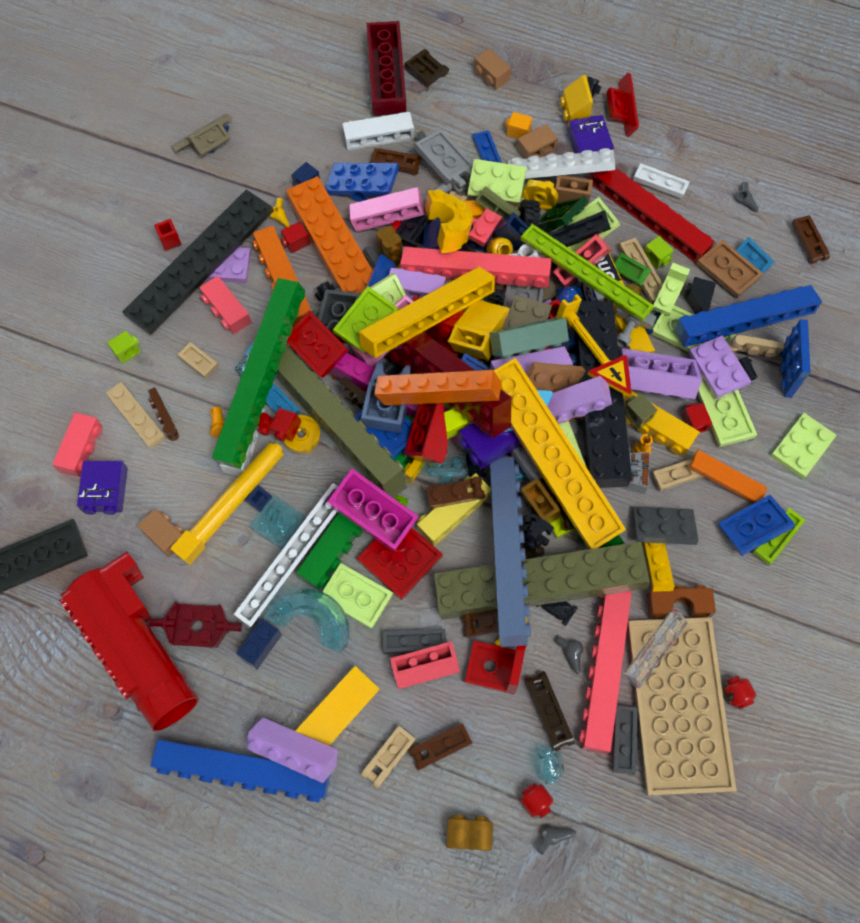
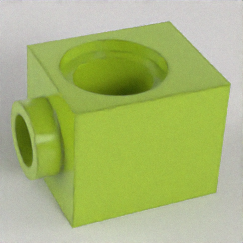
M658 236L645 246L644 252L650 263L656 269H659L662 266H667L672 261L671 257L674 250Z
M126 330L107 342L121 364L141 352L137 346L140 344L134 334L130 336Z

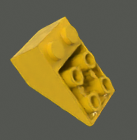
M481 300L473 303L455 324L448 343L454 351L489 361L492 354L489 332L502 330L510 308Z

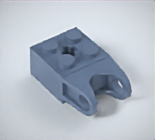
M379 360L368 384L361 421L366 428L402 434L408 404L384 405L375 396L378 376H387L384 373V361ZM405 365L400 375L411 374V366Z

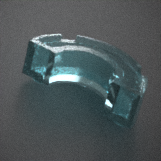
M303 589L288 594L273 604L264 618L284 627L297 615L309 616L321 628V645L340 653L347 647L349 642V623L343 608L334 598L318 590Z

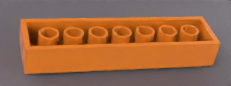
M317 176L286 189L288 203L298 221L302 223L307 231L309 240L333 283L342 291L362 294L373 270L319 177Z

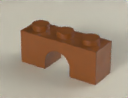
M698 585L693 588L675 586L673 591L652 592L651 589L647 594L649 619L670 618L674 614L673 605L675 602H682L687 605L690 611V618L712 617L716 613L713 588H706L705 585Z

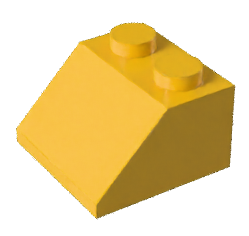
M582 75L563 90V96L560 97V106L564 108L563 118L564 121H567L568 127L570 120L590 117L593 100L587 77Z

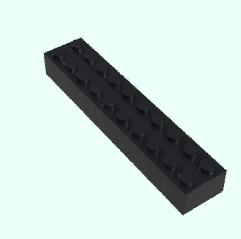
M582 301L576 314L580 319L579 321L610 361L619 358L613 301ZM574 329L577 344L575 349L576 356L578 357L577 366H583L586 371L580 381L581 383L592 379L593 377L588 375V371L600 366L601 363ZM609 386L612 405L606 406L603 410H595L582 416L586 468L599 488L628 487L632 480L624 398L623 393Z

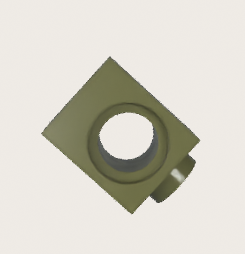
M642 393L637 397H630L625 403V414L639 429L652 420L657 412L655 406Z

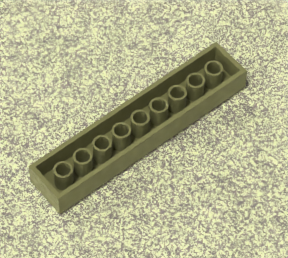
M286 345V350L282 354L275 377L370 482L391 497H396L407 488L405 481L407 477L403 473L404 468L401 463L391 458L392 455L386 447L381 448L376 436L373 433L368 434L363 422L360 420L357 422L353 412L348 407L345 409L342 406L343 402L337 395L333 396L330 393L331 389L325 382L321 383L317 373L314 370L310 371L307 363L302 358L299 359L296 356V351L291 346L288 347Z
M641 542L522 561V566H526L527 579H523V584L528 586L529 598H525V604L529 603V607L648 589L650 583ZM495 564L434 574L439 614L442 620L498 609Z

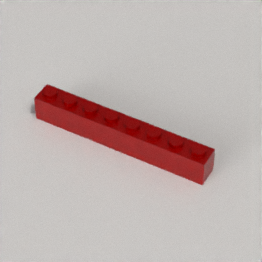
M617 168L609 171L590 172L588 179L593 180V187L696 264L712 248L714 240L709 235L703 233L694 224L684 219L681 214L676 213L667 204L661 202L652 193H649L639 183L634 182Z

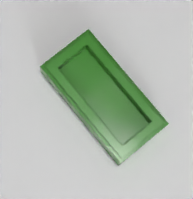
M623 253L619 254L614 263L618 273L641 286L651 269Z

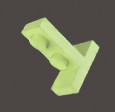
M672 263L665 282L656 298L653 310L667 316L670 315L690 269Z

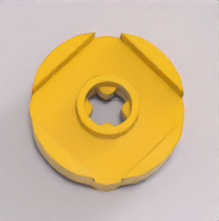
M528 180L522 192L525 200L539 201L541 210L551 209L558 200V193L554 189V184L550 181Z
M298 415L302 422L297 433L303 430L305 436L299 438L298 435H295L293 441L285 439L283 441L284 445L295 453H311L321 439L319 426L312 417Z

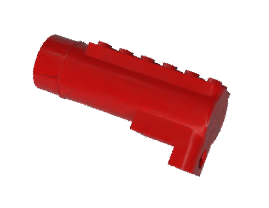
M126 551L105 566L90 570L79 576L68 586L66 591L60 594L62 598L59 601L69 613L74 624L81 631L86 642L91 646L96 657L103 664L108 675L115 682L120 693L123 694L126 700L128 698L132 699L137 710L142 713L153 731H161L185 717L197 705L199 698L187 682L186 676L178 669L146 623L151 617L131 587L144 577L136 562Z

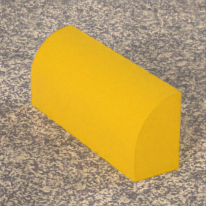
M354 666L295 731L330 746L380 689Z

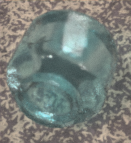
M555 749L538 752V756L534 758L537 778L545 780L546 784L559 782L558 778L564 775L562 755L555 752Z

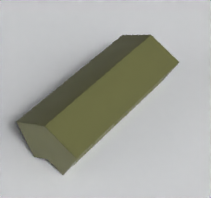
M486 186L475 200L484 208L502 216L501 220L513 212L518 217L521 214L520 211Z

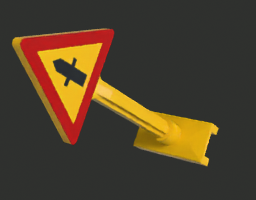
M574 295L571 303H567L565 299L562 300L556 318H566L567 326H573L601 363L600 366L589 370L588 375L593 378L601 376L610 387L630 396L632 391L627 355L610 361L576 315L582 301L579 295Z

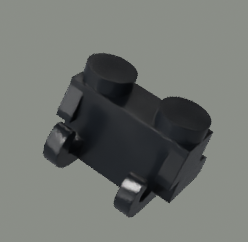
M528 514L525 519L527 524L523 527L524 533L527 532V538L523 545L528 551L533 552L539 545L547 546L550 540L543 536L542 533L546 531L547 535H551L554 527L539 516Z

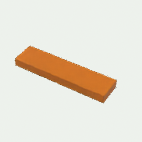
M700 450L695 452L689 469L753 504L763 499L767 490L766 486Z

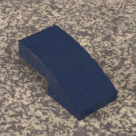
M257 485L244 501L261 513L273 499V496Z

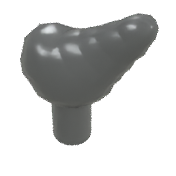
M742 182L741 190L735 195L736 200L747 205L753 211L758 212L759 208L752 194L748 191L749 183Z
M560 636L556 640V644L565 649V655L576 674H579L583 645L577 640L568 642Z
M550 825L544 826L540 831L543 840L537 846V852L543 855L550 845L558 844L563 840L573 837L576 831L573 829H558Z

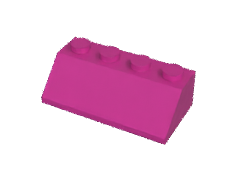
M354 469L349 471L327 501L328 506L392 552L396 550L419 517Z

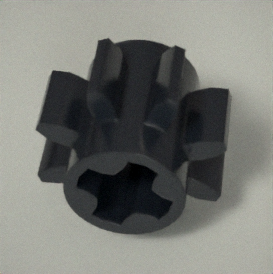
M588 76L587 81L591 96L594 97L595 93H600L602 86L598 85L600 80Z
M326 281L316 287L318 292L315 293L318 301H323L325 290L336 289L335 283L330 284Z

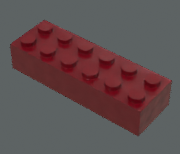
M400 21L366 23L373 116L405 113L407 108Z

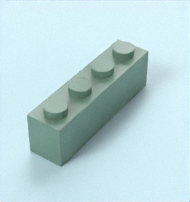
M552 318L489 332L493 356H500L501 359L512 358V354L515 353L518 355L529 354V350L532 349L534 351L546 350L545 346L549 345L550 347L562 346V342L569 341L566 318Z

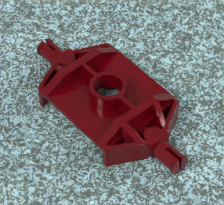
M175 602L164 618L151 617V622H149L150 627H162L169 644L177 646L217 648L230 631L242 632V623H230L221 604L218 606H205ZM195 622H202L203 627L200 631L195 632L192 630Z

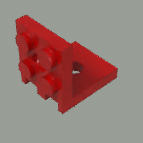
M474 641L465 683L514 695L519 684L526 645L516 646V649L513 650ZM485 662H494L496 669L493 672L486 671L484 669Z

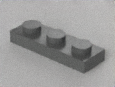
M445 629L383 631V654L411 653L446 643Z
M618 705L616 707L612 773L636 774L638 707Z

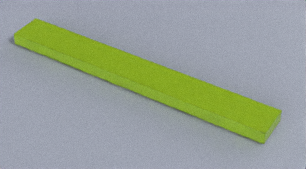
M531 224L521 236V241L546 258H552V262L608 300L613 301L614 304L639 321L643 322L654 309L653 304L535 225Z

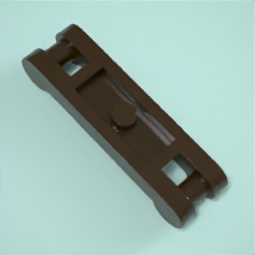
M545 671L538 673L536 677L532 678L530 676L525 678L526 686L532 696L553 751L561 750V747L565 745H574L573 736ZM542 684L544 689L537 691L536 685ZM562 730L564 736L557 739L555 733Z

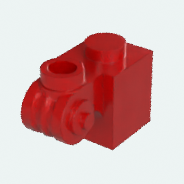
M278 408L273 420L268 413H261L257 432L264 436H268L269 433L273 434L280 441H285V439L293 441L302 421L296 413Z

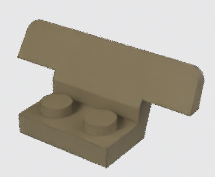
M224 114L172 144L171 147L176 152L192 143L202 157L230 140V136L222 125L233 118L230 114Z

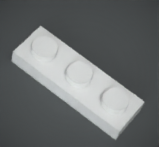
M641 163L633 179L635 182L681 199L690 182Z

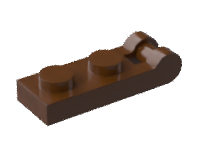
M374 148L371 163H397L399 166L398 171L409 172L411 175L418 174V166L422 161L419 155Z
M811 216L793 219L791 224L808 255V262L814 264L818 260H828L830 258L829 251Z
M154 387L148 390L151 396L148 400L153 409L157 408L158 413H156L160 424H165L163 431L170 441H176L179 438V433L159 393Z
M481 477L427 487L426 492L430 509L485 498V492L481 488ZM468 488H473L474 492L468 493Z
M498 609L461 616L462 623H465L464 637L466 638L499 632ZM478 621L479 628H473V622Z
M462 723L411 748L408 752L415 759L417 771H420L472 745V741ZM425 750L428 751L430 756L426 759L421 754Z

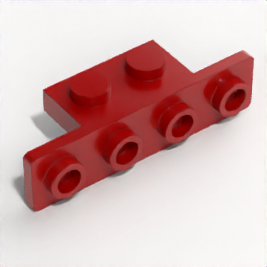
M627 73L618 83L619 90L610 87L606 92L610 118L623 122L626 136L630 137L639 128L632 77L631 73Z

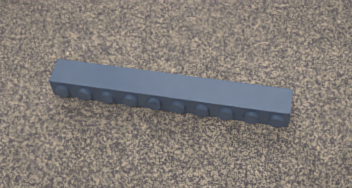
M514 456L502 457L490 464L499 638L501 647L528 645L527 637L531 636V625L526 623V617H530L529 603L525 604V598H529L528 586L523 584V579H527L526 566H522V561H526L525 548H521V543H525L524 531H520L519 527L523 526L522 513H518V509H522L521 496L517 497V492H521L520 480H516V476H520L519 464H515Z

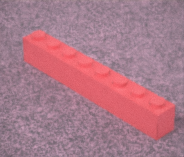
M404 247L400 265L404 270L420 271L432 275L438 274L446 277V280H451V278L457 279L480 266L495 276V284L549 288L552 258L465 251L441 254L440 249Z
M632 591L600 596L603 598L602 605H599L597 610V617L600 618L599 625H596L594 631L597 644L593 645L591 658H594V665L590 666L588 678L591 679V686L587 687L585 699L588 700V707L584 708L582 721H585L584 730L581 729L579 743H582V749L603 754L611 752Z

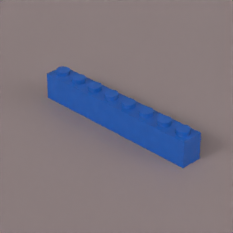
M812 285L799 286L793 290H784L780 293L768 294L757 299L752 298L742 303H733L730 306L717 307L706 312L701 311L691 316L685 315L679 318L674 330L683 347L713 340L722 335L726 337L813 314L817 311L822 301Z
M157 740L151 762V767L157 769L156 773L169 775L171 771L178 773L177 777L191 779V775L198 776L199 781L212 783L213 779L220 780V785L233 787L234 783L242 784V789L255 791V787L264 789L263 793L276 795L277 791L285 792V797L298 799V795L307 796L306 801L320 803V799L326 800L331 776L330 774L324 783H321L272 760Z

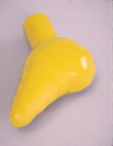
M277 198L275 207H273L274 212L269 217L276 219L285 227H289L288 218L282 208L283 199Z

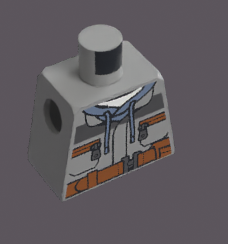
M650 452L629 453L632 480L628 487L619 488L645 494L649 481Z

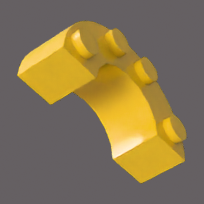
M428 190L424 209L429 220L440 218V222H442L437 240L441 254L461 249L462 245L468 241L473 221L470 208L465 201L444 193L442 190Z

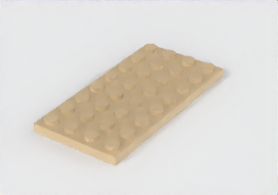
M712 617L628 621L627 626L647 796L736 792Z

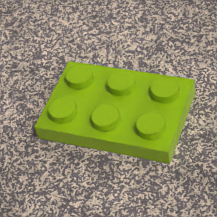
M367 286L335 326L333 333L365 355L366 351L360 347L359 331L398 311L399 308Z

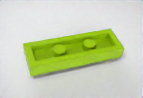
M791 508L786 510V514L795 523L794 528L757 547L753 552L754 555L769 566L806 521Z

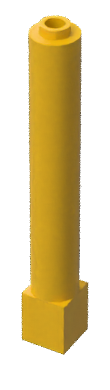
M269 442L189 532L186 530L170 549L190 566L206 548L205 544L284 456L282 453L283 448L276 442L273 444Z

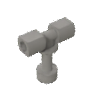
M618 307L616 316L625 319L627 324L623 333L617 334L618 347L628 348L631 342L629 336L632 330L638 328L639 325L651 330L656 316L649 314L641 322Z

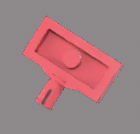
M486 208L478 219L473 217V229L468 239L484 247L499 225L502 216Z

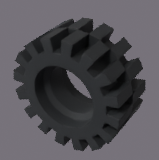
M522 200L518 211L521 212L519 218L528 227L531 224L539 227V217H541L539 201Z

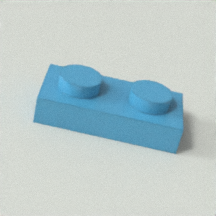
M748 237L736 249L739 254L763 274L775 263L751 237Z
M274 384L267 395L266 405L275 414L278 408L298 415L300 413L299 408Z

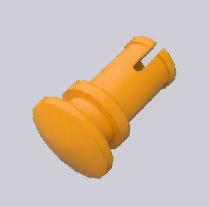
M213 407L210 409L212 419L210 435L219 438L225 421L223 420L222 408Z
M643 434L640 440L633 445L632 453L650 452L651 454L652 436L648 439L649 434Z

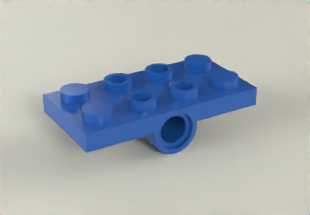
M334 163L325 189L329 195H350L357 202L367 200L368 196L388 195L392 192L399 166L397 163Z

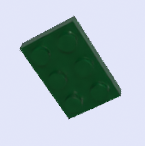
M585 196L556 203L539 219L538 228L547 231L550 228L556 229L562 225L564 227L569 225L573 221L572 218L580 214L589 201Z

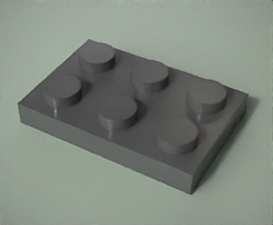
M633 506L632 514L636 542L697 545L699 539L693 509Z

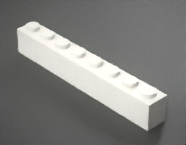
M332 483L232 615L247 628L253 625L337 512L327 505V501L338 488L336 484Z

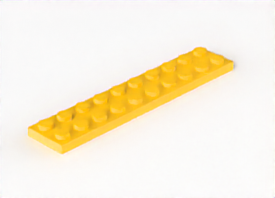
M514 358L495 369L494 372L501 380V390L512 397L511 428L588 549H596L625 531L626 528L517 359Z

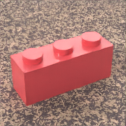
M596 234L575 253L596 265L612 249L602 236ZM560 266L553 271L564 286H571L578 280Z
M219 276L199 287L202 293L200 295L205 305L209 304L211 306V312L216 318L219 316L220 322L226 331L229 329L234 335L252 323L249 313Z
M74 413L52 463L58 472L81 477L83 461H87L90 454L93 453L96 439L102 432V425L96 417Z
M452 641L390 658L398 689L460 672Z

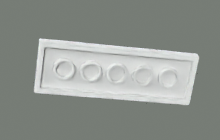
M608 148L595 152L585 150L582 153L576 154L567 152L564 155L549 154L546 157L531 156L527 159L517 157L508 160V164L527 167L525 179L615 170L614 151Z

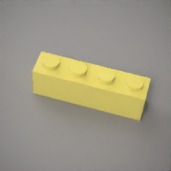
M475 473L472 477L467 476L463 481L479 476ZM482 480L481 488L485 492V498L433 508V511L428 515L424 514L417 521V531L435 547L491 497V488ZM468 488V493L474 492L473 488Z

